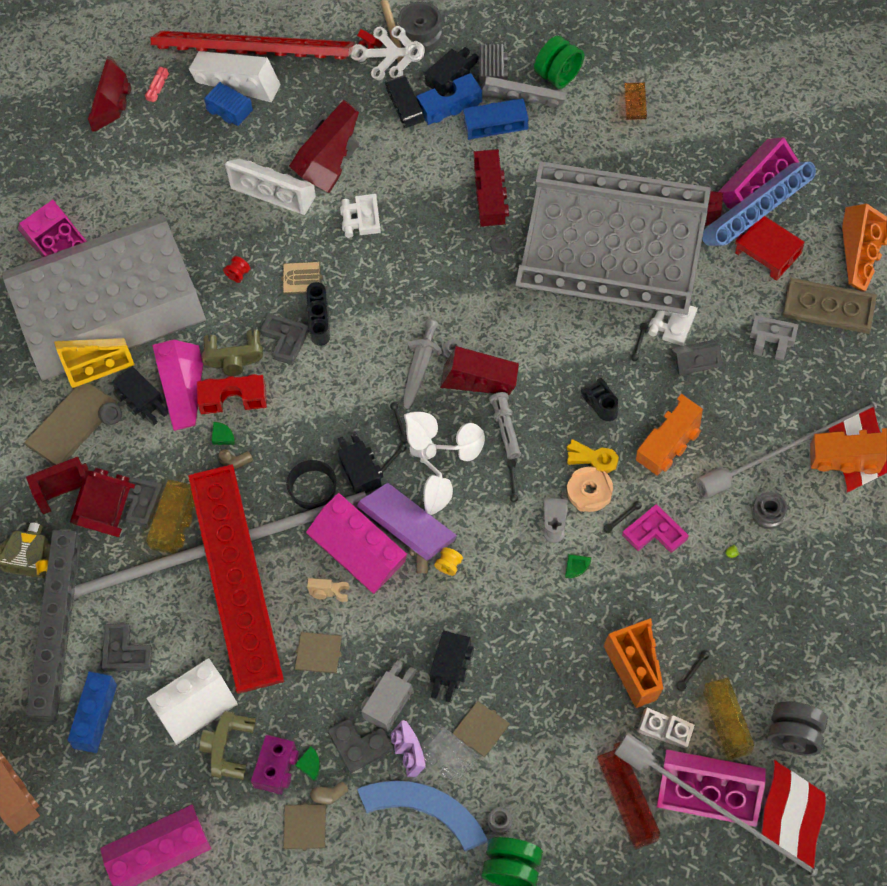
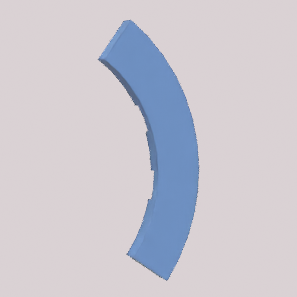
M387 781L357 789L366 813L385 808H414V810L424 812L432 817L434 816L443 822L456 836L464 851L488 842L482 828L470 812L458 801L433 787L408 781Z

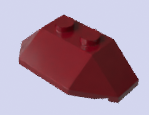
M111 56L106 58L88 117L91 130L94 132L120 118L122 110L125 111L126 96L131 93V83L128 82L125 72Z

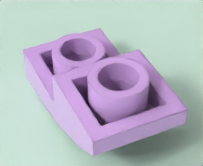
M402 720L392 731L391 742L394 744L395 754H404L403 765L406 767L407 777H417L426 767L424 755L414 731L407 721Z

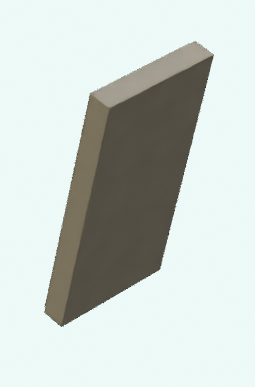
M790 278L782 317L870 334L877 294Z
M89 382L77 386L24 443L28 448L53 465L67 461L100 425L101 421L98 417L99 408L105 403L113 402L117 404V402Z

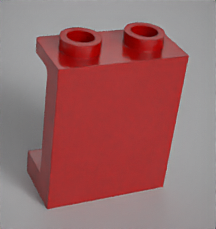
M764 216L749 227L745 234H741L737 238L735 254L739 256L742 251L769 268L771 270L770 277L777 281L802 254L805 242Z

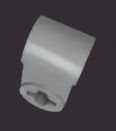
M544 498V537L551 543H558L564 538L568 499Z

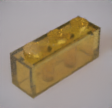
M168 479L146 539L150 549L175 554L179 548L183 547L185 542L184 532L186 527L189 528L191 525V512L193 507H195L190 484Z
M729 677L706 683L703 695L728 761L752 754L754 742Z

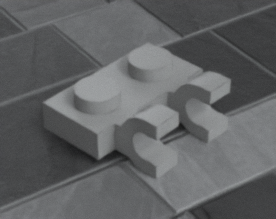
M755 315L750 338L756 339L753 354L762 356L765 341L778 343L775 359L784 361L787 346L794 347L799 324Z

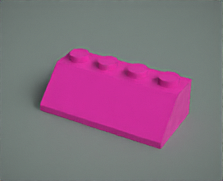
M784 137L767 139L719 190V192H723V201L729 209H732L790 164L799 163Z
M340 493L323 507L306 531L307 535L373 594L406 562L407 553Z
M666 749L663 769L747 825L757 827L766 781V768ZM662 774L657 808L734 822Z
M190 805L103 846L100 850L112 886H136L211 850V847L193 805Z

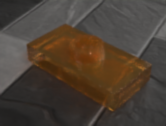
M645 82L624 83L626 120L647 119Z

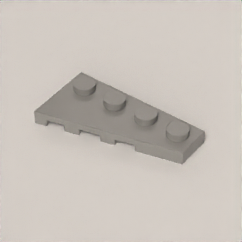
M486 76L480 87L482 89V97L506 100L523 98L524 102L546 104L549 107L561 106L566 97V92Z

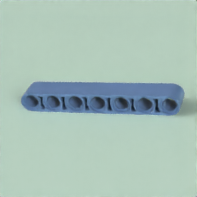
M811 162L790 164L706 227L703 232V242L707 246H721L730 243L810 182L816 174L814 164Z

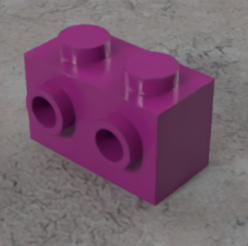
M270 735L265 736L251 779L254 788L280 795L283 794L284 788L288 789L292 776L289 774L291 765L297 763L299 755L294 741Z

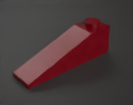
M343 100L302 145L289 167L304 180L330 193L341 175V163L343 156L346 157L348 150H346L349 137L353 135L359 111L346 100Z

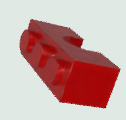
M251 374L245 377L230 376L225 379L209 378L204 381H197V401L200 413L223 412V403L230 396L241 397L245 410L267 408L264 376Z

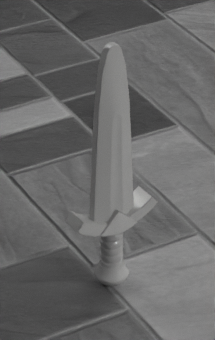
M434 319L426 321V331L423 339L407 343L410 350L415 348L404 394V408L406 409L410 408L414 402L432 352L434 351L438 355L442 354L441 348L432 342L434 331L438 327V322Z

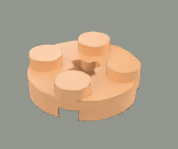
M583 467L572 474L567 484V496L572 505L579 511H598L611 501L613 483L607 473L604 471L602 473L596 470L595 467ZM587 485H590L591 488H596L593 493L585 492Z

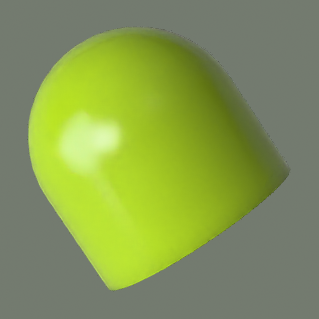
M735 545L726 549V555L729 558L740 555Z

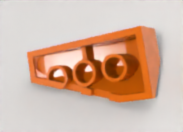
M861 204L845 208L842 230L849 285L862 292H866L875 272L873 267L874 261H880L882 254L879 250L882 245H887V216L868 204Z

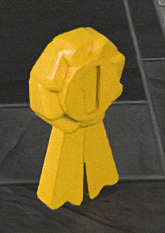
M571 439V444L567 446V450L571 451L568 452V465L591 464L596 470L602 473L604 471L607 474L617 468L619 457L612 449L600 448L594 451Z

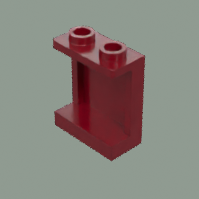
M78 456L26 476L32 496L43 515L52 512L48 500L81 487L86 470H89L86 463H81Z
M95 467L94 471L86 470L70 523L120 537L122 529L118 528V524L130 488L134 489L136 484L129 483L130 478L116 474L115 478L108 476L109 471Z

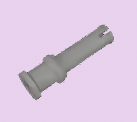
M500 392L489 397V402L494 408V420L499 423L507 458L511 460L519 458L521 452L511 420L514 414L509 408V396L505 392Z

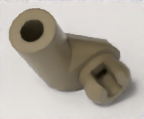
M409 547V554L417 556V573H428V560H425Z
M342 781L333 788L316 787L311 791L310 797L316 803L331 805L348 792V787Z

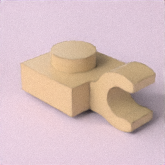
M308 578L307 588L309 595L316 599H326L334 595L338 601L346 602L348 601V595L340 594V591L343 589L349 590L350 586L347 582L332 583V580Z

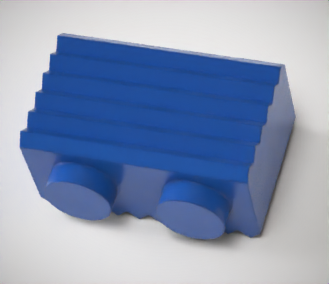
M218 82L204 97L207 111L212 115L217 114L221 116L228 124L233 123L239 126L253 111L249 97L247 98L221 82Z

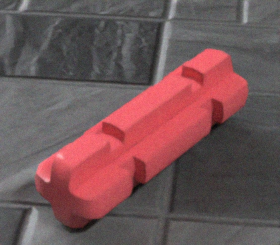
M158 68L149 86L150 89L145 94L147 101L155 102L157 100V94L160 93L165 83L164 79L166 80L169 75L167 68Z

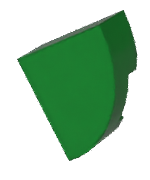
M213 422V445H235L234 435L228 426L220 422Z
M568 554L565 578H575L585 573L591 564L592 557Z
M311 746L295 766L315 782L320 771V760L317 752Z

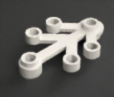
M395 26L392 29V36L399 39L405 48H398L387 36L386 29L377 27L373 33L374 37L381 40L387 48L367 49L360 44H356L352 47V53L350 54L358 62H363L367 58L386 57L371 71L373 78L381 80L385 76V70L401 56H404V58L397 66L391 67L389 75L392 78L403 76V70L411 61L417 62L423 58L425 49L420 42H412L405 35V30L400 26ZM382 30V35L378 36V33ZM401 30L400 35L397 36V31ZM418 49L417 53L414 55V50ZM380 70L379 76L376 77V72ZM398 70V74L394 76V72Z

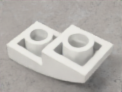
M647 707L643 711L637 732L687 748L695 725L674 715L670 717L665 716Z

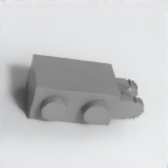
M399 660L396 661L390 672L386 671L383 677L380 676L376 680L373 687L374 692L370 697L367 696L361 705L363 719L382 728L386 732H389L413 693L410 682L415 675L416 669L410 667L403 679L397 677L403 667V662Z

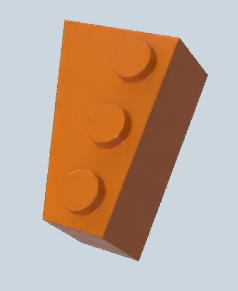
M680 394L677 398L678 406L672 413L666 412L664 415L666 420L658 429H653L637 450L636 461L657 476L662 470L666 472L673 463L672 459L676 455L681 456L687 448L686 444L690 440L694 441L701 432L700 423L703 408L683 394Z
M882 428V433L867 434V430H859V435L846 436L844 432L814 434L810 443L811 469H818L823 472L840 470L843 473L856 471L864 472L865 474L880 473L887 460V428Z
M651 618L609 633L603 646L635 708L656 701L663 690L659 660H657L655 651L656 643L652 634Z

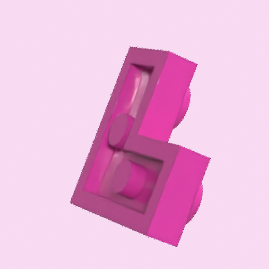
M657 504L622 532V536L637 551L656 538L672 553L686 542L689 537Z

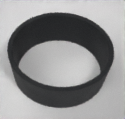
M307 460L297 464L290 471L286 482L287 490L297 505L312 510L327 505L333 499L336 491V475L328 464L318 460ZM309 471L323 472L332 480L333 489L321 501L313 503L300 501L293 495L294 482L300 475Z

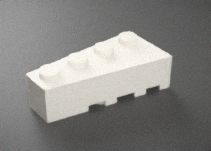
M198 51L189 68L195 81L200 84L215 87L218 82H221L234 89V91L240 92V94L267 102H272L281 85L267 57Z

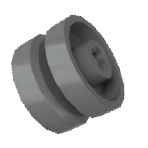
M413 2L401 9L398 15V26L405 30V35L412 42H420L424 46L425 53L435 50L442 41V21L438 8L427 2Z
M786 701L775 704L771 718L774 724L770 725L767 737L769 744L779 750L797 755L814 756L820 754L824 742L822 733L825 732L828 721L826 713L819 708L800 702Z

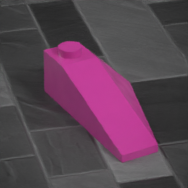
M170 340L152 345L173 430L176 431L195 426L198 412L197 381H201L202 368L204 366L199 345L178 340Z

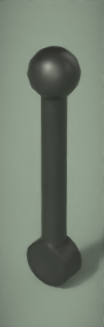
M647 323L640 324L641 331L635 351L631 355L632 361L636 362L639 360L638 353L644 333L648 330Z
M392 402L390 408L394 411L400 430V441L407 443V434H405L398 412L399 405L396 402Z
M404 443L398 446V450L381 468L382 473L401 452L406 451L407 446Z
M511 459L507 462V466L510 468L512 494L510 495V501L515 503L519 499L516 494L514 468L516 467V461Z
M635 501L633 506L614 522L606 524L604 532L611 533L613 528L633 511L641 509L642 503Z
M703 650L700 653L701 657L684 680L677 683L679 691L686 689L687 682L702 662L710 657L708 651Z

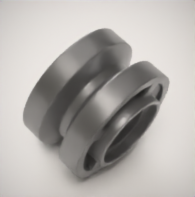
M765 492L759 495L752 512L754 521L765 529L779 527L784 522L787 503L781 495L774 492ZM770 508L774 510V513H769L765 509Z

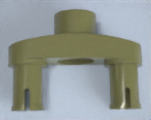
M253 329V336L252 330H248L246 332L247 345L220 349H217V336L210 335V341L208 335L204 336L203 364L212 368H223V372L228 376L240 375L243 372V366L258 362L263 357V347L260 345V331Z
M224 711L216 731L203 730L199 752L211 753V777L222 778V776L244 780L246 764L225 761L224 747L227 744L229 732L232 730L253 734L256 718L235 715V712Z

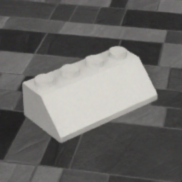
M243 159L227 161L225 164L231 189L305 215L316 197L313 184L305 180L293 178L289 174H282L274 171L272 168H265L252 161Z

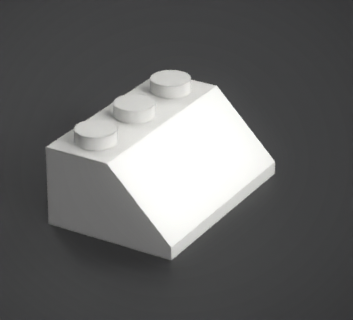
M209 658L147 698L152 709L176 745L220 717L224 711H229L238 705Z

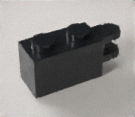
M464 47L459 52L451 49L424 72L425 85L431 89L435 88L441 96H445L448 92H453V80L470 74V69L476 65L479 56L473 53L472 56L467 58L470 53L467 47Z
M133 366L112 381L115 397L120 402L125 401L128 404L127 408L134 416L138 414L142 419L146 418L154 426L158 421L151 414L153 411L157 410L163 417L168 415L167 409L162 405L164 402L160 392Z
M356 431L351 433V439L354 444L347 446L343 436L338 438L341 447L338 450L339 460L355 494L364 491L367 493L382 487L381 478L384 477L379 465H374L372 460L375 457L371 448H366L363 440L360 441Z
M442 631L429 673L430 682L434 683L431 698L437 699L440 687L444 685L448 686L445 701L452 702L455 689H458L460 682H465L468 670L464 668L466 661H471L474 647L471 646V637Z

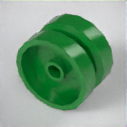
M554 36L540 50L534 64V72L541 78L547 79L557 89H562L580 71L584 61V52L577 46L570 45L569 41L562 36Z
M490 838L486 850V855L490 859L484 862L481 877L498 886H537L539 873L534 868L540 866L543 850L532 843L515 838Z

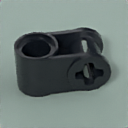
M602 378L597 379V382L588 388H581L583 398L602 420L610 422L617 418L618 398Z

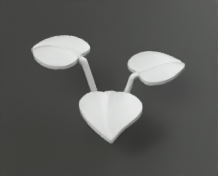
M410 412L404 414L410 453L415 457L421 458L420 462L425 463L437 475L430 476L424 486L425 511L433 515L449 503L452 498L453 488L451 481L447 478H442V473L428 459L435 456L436 449L458 450L461 460L471 461L481 452L485 435L484 431L477 424L466 423L457 432L456 441L458 445H436L431 440L438 431L436 419L431 414L425 412Z

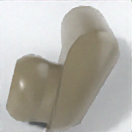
M222 450L218 455L219 461L223 466L233 464L234 469H238L253 461L249 451L239 456L231 455L229 450Z

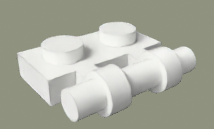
M376 194L355 196L356 203L350 204L349 199L341 201L340 214L343 216L342 230L345 232V237H353L354 229H359L360 235L381 233ZM357 213L358 218L352 219L351 215Z
M690 306L688 315L656 310L655 317L649 323L650 329L648 334L656 336L658 330L664 332L662 340L683 346L698 308ZM664 315L670 316L668 324L662 321Z

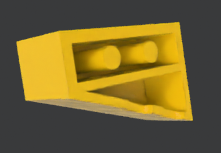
M124 338L54 341L72 388L135 365Z

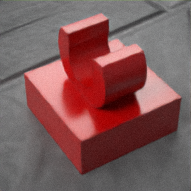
M360 29L357 35L363 39L358 44L362 46L368 45V49H374V46L381 48L383 44L381 40Z

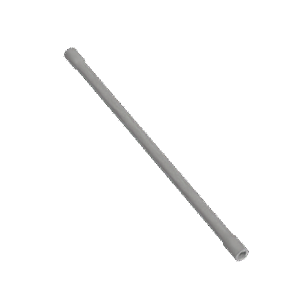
M364 491L345 497V499L358 508L359 501L366 497V493ZM324 506L249 529L251 541L312 522ZM204 544L76 585L74 599L206 556Z

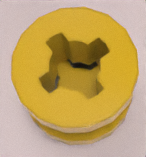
M444 547L440 552V559L436 560L434 566L440 572L454 576L457 572L456 567L462 562L463 557L459 552Z

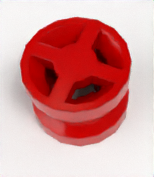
M233 256L231 264L226 265L223 271L229 279L240 283L243 280V275L249 272L250 266L244 259Z

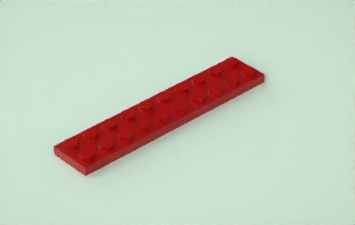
M160 30L151 36V45H157L159 49L177 46L178 50H188L189 47H194L197 51H208V48L216 49V52L235 50V53L244 54L247 51H255V54L258 55L275 52L277 56L295 53L296 57H306L307 54H313L315 58H326V55L334 56L335 59H346V56L349 57L352 53V47L355 45L354 41Z
M231 464L188 475L237 694L283 683V673L234 466Z

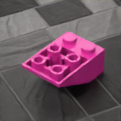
M51 200L20 222L18 226L19 232L42 257L87 242L54 200Z

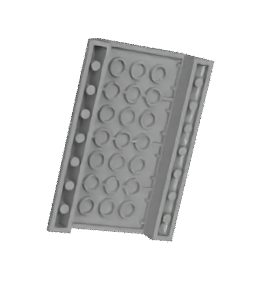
M540 161L536 177L537 189L522 265H519L515 286L688 315L711 187Z
M163 214L2 272L6 289L42 381L66 373L54 341L124 338L128 349L206 321L196 290Z

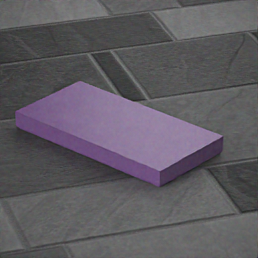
M389 483L361 499L357 506L425 560H429L440 552L442 548L450 545L457 536Z

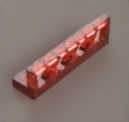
M618 742L614 744L612 751L597 756V761L633 846L637 850L658 842L660 831L632 766L614 754L621 743Z

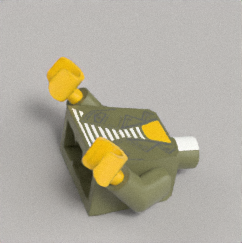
M30 523L27 533L14 531L11 537L7 538L0 545V568L3 572L45 579L51 544H49L45 536L41 535L42 525Z

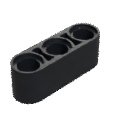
M403 75L385 81L387 92L391 94L389 97L395 109H398L396 112L401 123L405 124L403 127L408 128L423 123L424 116L406 76Z
M314 282L308 285L306 290L308 323L312 342L317 346H322L330 340L328 300L325 286L320 282Z

